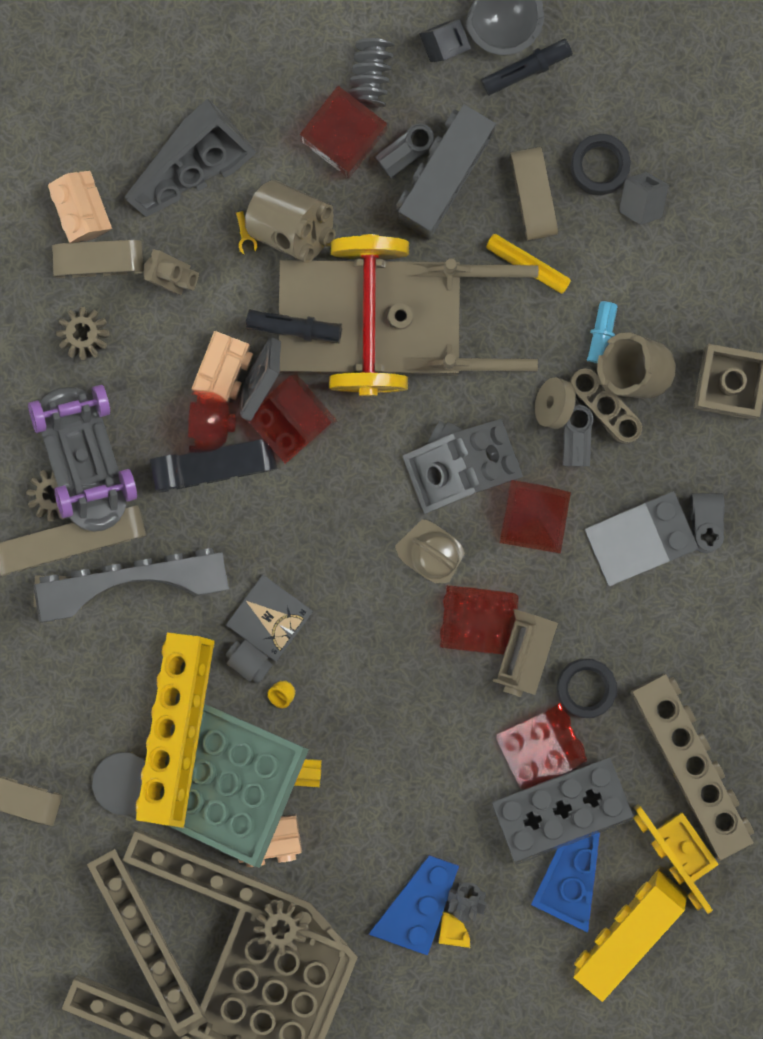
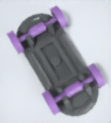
M102 384L92 387L93 397L78 388H58L44 396L41 402L37 400L28 403L33 428L36 433L41 432L57 482L58 487L54 489L57 506L62 518L69 517L80 528L93 532L104 531L113 527L121 519L125 512L126 501L137 499V491L132 473L129 469L119 471L102 419L103 416L110 415L108 397Z

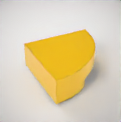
M444 911L442 913L439 944L470 948V937L464 923L453 914Z

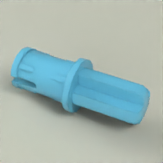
M602 301L599 304L595 327L590 331L593 337L589 356L587 357L589 362L598 363L599 355H603L605 348L609 345L607 341L615 336L612 333L618 308L615 303Z

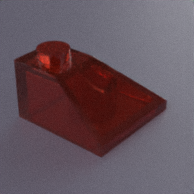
M511 480L509 482L499 543L561 554L571 492L544 485Z

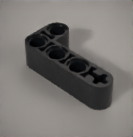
M272 438L179 456L177 454L166 455L149 460L155 491L158 493L168 492L169 489L176 488L178 490L198 486L200 483L207 482L208 484L228 480L230 477L237 476L239 478L278 469Z

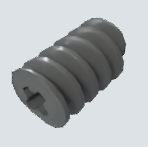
M364 38L356 41L355 47L359 52L354 54V60L358 64L352 66V72L357 76L350 78V84L355 88L348 90V96L355 100L356 103L371 107L386 106L385 102L378 100V96L387 95L388 93L387 90L380 87V84L389 83L390 79L383 76L382 72L390 71L391 66L383 62L384 59L393 58V54L385 49L386 47L395 46L394 43L380 38Z

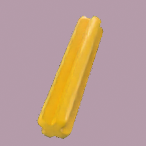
M493 234L486 245L489 251L512 265H538L539 271L538 278L536 279L559 293L563 294L571 282L570 278L497 234Z

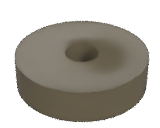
M550 378L541 386L535 401V416L540 425L559 429L568 422L575 406V390L573 385L563 379Z

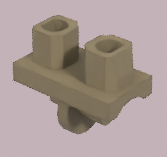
M153 249L152 257L144 264V279L178 295H182L183 289L194 291L199 273L190 270V265L160 250Z

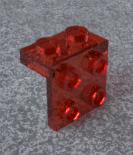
M447 585L443 600L444 616L443 625L440 629V648L505 655L516 621L513 609H518V595L511 592Z
M560 703L533 718L501 731L496 736L519 787L523 790L571 771L587 760L584 746L577 739L571 727L570 717L563 711Z

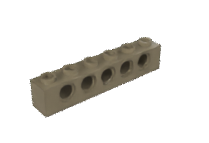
M662 674L631 690L630 692L716 858L721 861L753 844L754 842L750 835L754 834V830L746 817L741 819L736 810V807L740 806L739 801L732 789H725L721 779L725 778L724 772L717 761L711 762L707 751L711 749L703 733L697 735L692 723L696 722V719L688 705L682 706L678 695L682 692L674 677L668 679L666 674ZM663 700L670 701L673 706V712L667 718H661L657 713V706ZM678 728H683L687 733V741L681 746H676L672 742V733ZM698 756L702 762V767L699 772L690 774L687 771L686 763L689 758ZM712 784L716 788V796L712 801L705 802L701 798V790L704 786ZM721 813H728L731 818L730 825L726 829H718L715 824L716 817Z
M114 849L87 864L174 1033L181 1037L208 1022L119 853Z

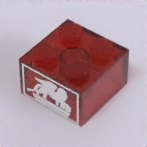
M337 86L299 134L300 141L350 179L386 133L387 123L340 86Z

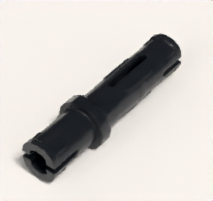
M564 38L541 50L537 48L533 50V54L481 79V82L488 96L539 71L543 73L548 71L549 66L572 56L571 47Z
M249 309L247 314V330L304 338V341L311 342L313 339L339 344L341 341V323L317 321L312 316L304 319L259 312Z

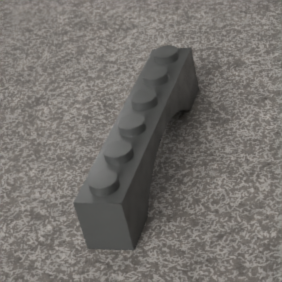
M213 548L195 551L196 557L183 559V553L164 556L165 562L153 564L152 558L134 561L133 568L121 569V564H114L102 567L103 573L90 575V569L71 572L72 578L59 580L58 574L40 577V583L33 585L39 623L71 618L86 602L98 593L127 582L151 581L165 583L180 588L193 596L229 590L223 552L214 554Z

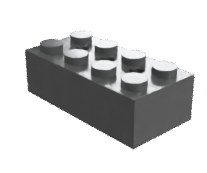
M463 104L460 111L455 109L452 111L445 123L446 128L444 132L446 134L443 138L437 136L429 150L428 158L430 160L428 164H420L412 178L414 180L412 183L414 187L411 192L405 190L396 204L398 206L396 209L398 212V222L428 240L435 233L494 135L496 123Z
M611 758L492 802L515 865L633 821L634 817ZM592 793L593 796L600 797L601 800H597V807L592 808L590 803L585 804L583 800L587 799V794ZM563 804L565 808L570 807L571 809L568 812V817L565 819L561 815L555 816L553 812L557 811V806ZM533 815L535 819L540 818L542 822L538 823L539 828L537 830H533L531 826L525 827L524 822H528L527 817Z

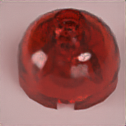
M193 389L191 395L197 397V402H190L188 438L195 439V446L189 445V452H213L220 449L226 443L229 432L235 433L236 414L230 413L228 402L220 394L208 390Z

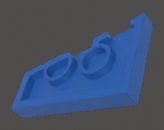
M600 833L557 849L531 903L532 906L585 932H588Z
M429 855L368 934L428 955L459 865Z

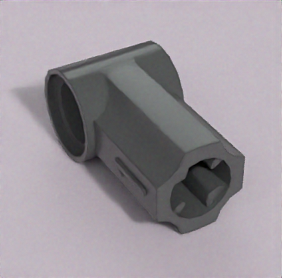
M422 123L415 124L408 129L407 133L376 155L375 158L392 179L419 157L429 153L434 142V134L429 126ZM418 132L425 133L429 137L428 143L423 147L415 146L411 141L414 134Z
M576 405L573 412L575 410L583 412L586 421L581 428L572 426L570 419L564 425L563 466H590L593 414L586 406Z

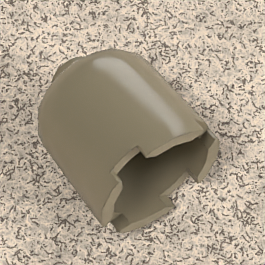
M619 333L607 341L609 345L605 348L604 354L598 357L597 372L600 381L616 395L642 399L656 398L666 392L675 377L676 363L671 351L662 343L634 333Z

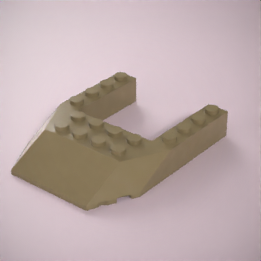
M141 829L135 830L122 861L240 909L200 1006L208 1022L179 1037L174 1033L161 1008L81 975H77L74 978L62 1010L133 1039H325L358 956L312 903L251 874ZM278 900H283V910L286 911L291 902L295 903L296 906L292 914L295 915L300 911L305 913V916L297 921V923H308L309 925L308 930L297 931L306 937L305 942L302 943L293 939L297 944L298 950L296 952L291 951L287 944L285 945L286 952L284 956H280L278 945H275L272 953H268L267 948L270 941L268 940L261 945L257 942L265 932H254V926L265 925L256 918L257 914L263 913L269 917L265 910V905L269 903L277 911ZM278 920L277 926H274L273 930L274 932L278 930V935H285V931L290 929L289 924L284 925V920Z

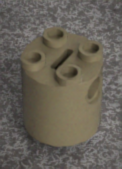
M269 181L263 184L255 192L246 212L245 227L252 238L304 263H310L325 246L329 247L331 241L336 236L335 230L332 229L334 217L332 205L280 181Z

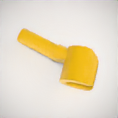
M244 211L237 212L236 215L241 231L239 249L244 254L242 243L245 240H251L256 251L257 242L248 234L245 227Z

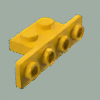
M637 804L633 807L637 813L633 819L643 833L647 830L650 831L655 839L651 845L662 859L667 856L673 864L669 871L680 885L685 882L689 887L691 893L687 897L697 911L703 908L707 914L712 912L713 909L694 882L718 866V862L683 812H680L656 829L642 807Z

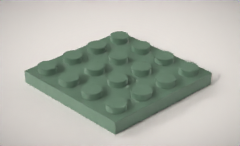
M204 703L184 828L169 827L245 863L260 868L309 749Z

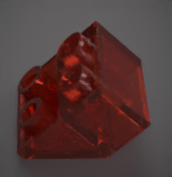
M297 374L290 375L263 400L252 420H247L285 464L315 442L337 422L336 418Z

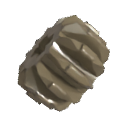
M80 307L79 317L72 310H69L68 315L72 320L70 322H67L65 319L59 320V323L66 327V330L56 331V336L66 338L61 341L59 346L61 349L70 347L68 351L69 357L73 358L76 356L79 350L80 359L86 361L88 350L94 358L99 356L94 348L96 345L102 349L107 348V344L101 341L100 337H110V332L99 330L107 324V321L104 318L96 321L99 314L96 310H93L87 317L86 308ZM80 327H83L85 330L88 327L90 328V331L87 333L88 339L85 341L81 338L76 340Z
M45 470L40 471L43 481L40 482L32 478L30 482L37 486V490L30 489L26 492L29 496H36L35 500L28 503L29 507L36 508L40 506L36 513V516L39 518L43 517L48 510L47 518L50 522H54L56 511L62 520L67 519L61 517L57 502L46 499V494H50L47 492L48 489L58 487L53 470L51 479Z
M283 900L277 901V911L269 903L266 904L265 910L269 917L263 913H258L256 916L265 925L254 926V932H265L257 940L258 944H264L269 940L270 944L268 945L267 952L272 953L275 945H278L280 956L285 955V945L287 944L291 951L296 952L298 947L293 939L302 943L306 940V937L297 931H305L309 928L308 923H297V921L305 916L304 911L293 915L292 912L296 906L293 902L290 903L287 911L283 910ZM278 920H284V925L289 924L290 929L285 931V935H278V930L275 932L273 930V927L277 926Z

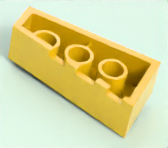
M658 869L650 880L646 881L639 888L630 904H626L621 908L614 918L616 921L609 929L605 927L594 940L596 945L591 951L584 950L574 962L576 969L573 978L603 1002L685 911L687 893Z

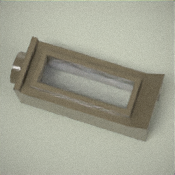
M513 609L516 621L498 678L493 679V682L505 685L503 692L519 697L522 696L523 691L535 695L558 623Z

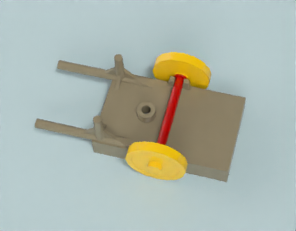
M375 234L342 237L331 241V255L346 259H356L355 261H311L310 263H304L296 260H280L279 314L304 319L312 316L317 321L341 323L342 336L340 343L336 344L313 339L311 342L304 341V338L279 334V341H281L279 374L331 375L329 376V389L358 392L359 396H378V393L408 390V377L405 375L458 376L459 371H538V359L459 358L460 277L538 278V265H460V262H456L452 258H449L446 262L384 261L407 257L409 255V242L400 238L383 237ZM397 312H404L407 318L402 322L395 319Z

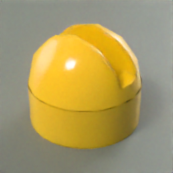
M280 680L268 691L270 702L278 708H287L295 696L293 685L287 681Z

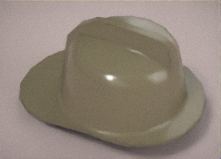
M421 520L395 545L399 558L407 566L434 583L450 582L465 554L462 545L453 536L427 520Z

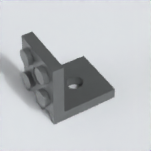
M502 419L452 433L403 455L424 514L475 493L523 477ZM486 451L489 453L491 461L487 458ZM436 468H438L441 472V481H439L436 477Z

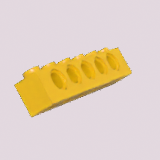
M167 632L166 641L162 646L163 659L161 671L157 676L158 689L156 701L151 711V731L146 741V761L141 771V791L136 802L137 821L184 828L214 640L200 636ZM185 661V669L181 673V665ZM180 693V700L176 704V696ZM174 724V725H175V731H174V733L171 735L170 730H171L172 725ZM169 755L170 761L168 766L166 767L165 760L166 757ZM164 786V795L161 798L160 791L161 788Z

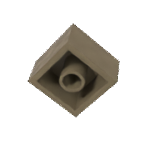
M708 344L703 350L693 409L752 420L759 418L763 402V354Z

